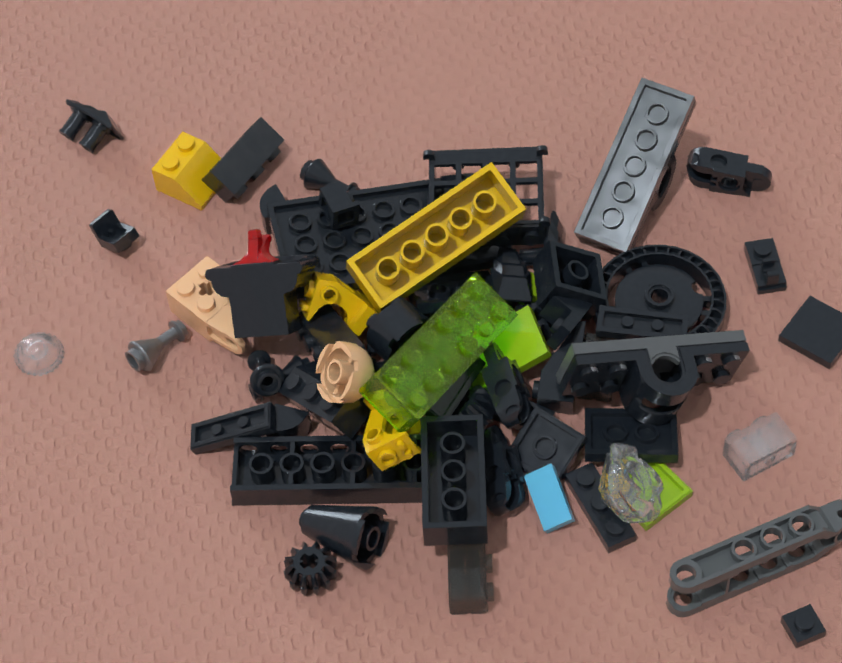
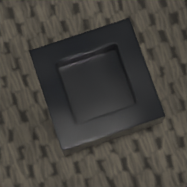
M811 604L781 617L780 622L795 648L825 637L826 629Z

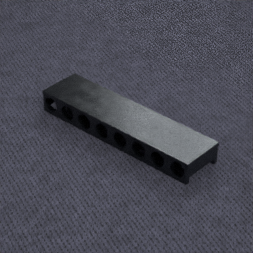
M409 434L411 440L421 449V434ZM345 435L234 437L232 484L230 485L232 506L422 503L421 452L414 455L411 459H406L396 466L381 471L366 454L365 448L362 447L364 445L362 440L364 435H355L353 439ZM310 444L315 445L318 448L304 449L301 446ZM335 444H344L348 447L344 449H336L331 446ZM247 445H249V446H254V447H256L257 449H256V450H244V449H242L241 447H242V446H247ZM274 445H283L287 447V449L276 450L271 447Z

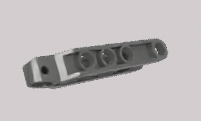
M838 499L821 507L806 505L676 561L670 568V588L666 601L668 610L677 617H688L816 562L842 541V500ZM795 522H803V526L797 531L792 526ZM775 534L779 539L767 543L764 540V536ZM740 546H746L751 551L738 555L735 549ZM798 547L804 552L799 557H794L788 553L789 551L797 550ZM770 559L776 564L772 569H765L760 565L761 563L768 562ZM681 571H689L693 574L683 580L677 577V574ZM742 571L748 576L744 581H737L732 578L739 575ZM683 594L691 599V603L681 606L674 601V598L677 595Z

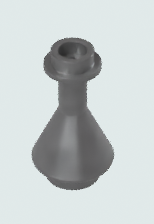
M172 320L168 323L169 330L159 337L129 342L125 357L130 366L138 372L140 370L151 371L163 347L175 339L179 341L185 340V336L188 334L186 326L180 320Z

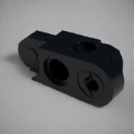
M698 147L691 150L686 165L689 179L693 185L709 189L711 192L750 197L751 191L759 192L768 189L771 185L772 172L764 167V165L749 163L748 155L708 147Z
M493 342L483 347V354L488 366L480 371L497 415L504 426L510 430L529 419L532 412V405L529 401L531 395L517 361H511L507 356L505 357L499 346Z
M493 425L484 430L486 503L489 510L495 516H501L522 505L525 501L523 484L526 483L517 445L508 446V442L501 429Z

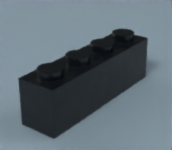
M330 304L319 308L310 321L306 320L302 311L299 312L301 329L295 333L298 340L304 342L307 352H312L316 363L324 347L328 344H335V341L351 342L365 350L364 344Z

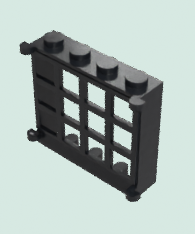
M540 145L537 147L425 150L423 152V160L429 159V204L436 200V188H454L464 181L462 180V169L464 166H481L483 168L490 162L494 165H509L510 178L504 179L515 194L516 185H538V198L519 200L524 206H538L539 220L517 221L481 247L534 246L544 244L545 226H550V218L544 216L542 155H548V148L545 145ZM537 163V177L516 178V168L520 164ZM436 167H453L456 170V180L436 181Z

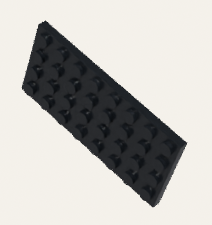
M429 179L350 191L354 201L358 200L360 204L359 222L333 231L319 207V196L266 203V211L278 256L314 254L320 259L319 265L315 267V272L333 274L352 289H360L346 269V260L429 205ZM436 188V199L443 195L441 188ZM505 246V247H501V248H512V247H511V246ZM480 247L442 274L464 273L493 268V259L497 258L499 247ZM305 286L296 289L297 299L305 298Z

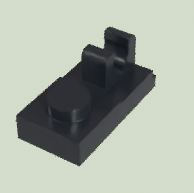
M773 238L745 242L744 252L757 294L786 291L787 282Z

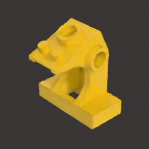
M315 272L313 279L305 286L304 297H306V300H300L299 307H302L301 311L308 321L323 305L337 304L341 306V316L348 327L358 336L367 327L366 322L369 317L377 313L364 294L358 290L355 291L335 275Z
M392 386L369 390L364 396L363 401L370 408L371 412L362 440L366 454L381 471H384L406 459H411L414 455L421 452L420 447L409 437V434L420 433L421 422ZM397 412L400 417L394 418L392 415Z

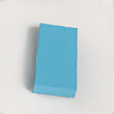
M552 463L524 475L544 532L548 534L575 521L556 468Z

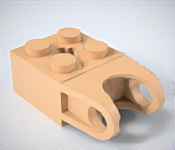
M206 256L165 291L170 311L209 342L214 341L235 354H242L246 350L243 338H235L230 300L217 294L213 289L211 281L205 278L206 270L220 265Z

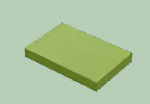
M529 305L468 339L477 351L479 358L486 363L483 368L488 366L483 354V347L493 342L499 346L505 357L507 356L511 361H517L521 373L552 356L534 312ZM480 372L471 386L481 385L487 389Z

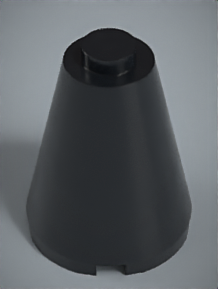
M310 505L301 513L299 518V525L304 535L315 542L317 541L323 547L328 546L329 550L364 570H368L375 565L371 563L375 555L381 557L389 536V522L384 521L383 517L387 513L379 507Z

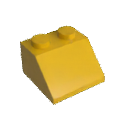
M182 131L151 169L156 190L202 211L216 193L201 179L221 157L205 141Z

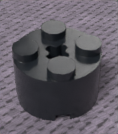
M397 297L380 313H375L369 317L366 322V326L369 328L366 339L372 349L391 368L395 369V365L407 368L436 328L410 301L405 300L403 297Z

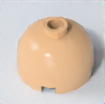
M335 341V344L326 345L319 355L316 373L321 374V383H317V388L322 398L329 403H354L364 397L372 386L374 379L373 362L368 352L357 344Z

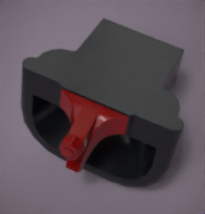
M251 229L248 231V252L241 260L206 270L205 278L211 281L215 292L221 297H227L230 300L235 338L289 335L300 330L296 289L306 286L313 279L315 267L320 263L319 257L314 254L272 256L269 251L272 239L270 234L262 235L260 229Z

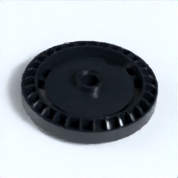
M645 245L622 252L603 267L607 301L603 304L604 306H609L608 298L610 292L621 280L615 293V307L689 315L688 330L697 321L701 323L687 334L719 332L721 330L726 313L727 297L725 287L714 268L700 256L676 246ZM697 282L704 290L706 296L696 293L692 286ZM703 307H705V308H710V309H709V311L703 310ZM599 310L593 315L596 326ZM605 338L607 341H608V340H621V339Z

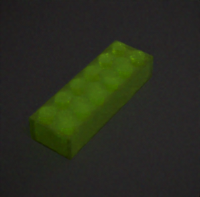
M475 272L359 389V393L398 432H405L422 418L518 314Z

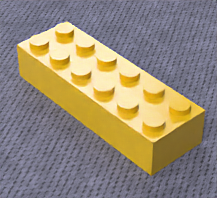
M490 162L346 260V269L375 310L380 313L397 297L407 298L522 219L526 208L494 164Z

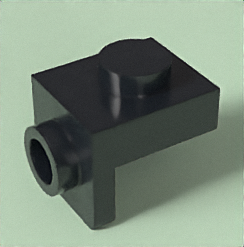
M107 209L89 224L101 247L117 253L128 249L132 242L139 237L135 227L121 223L111 209Z

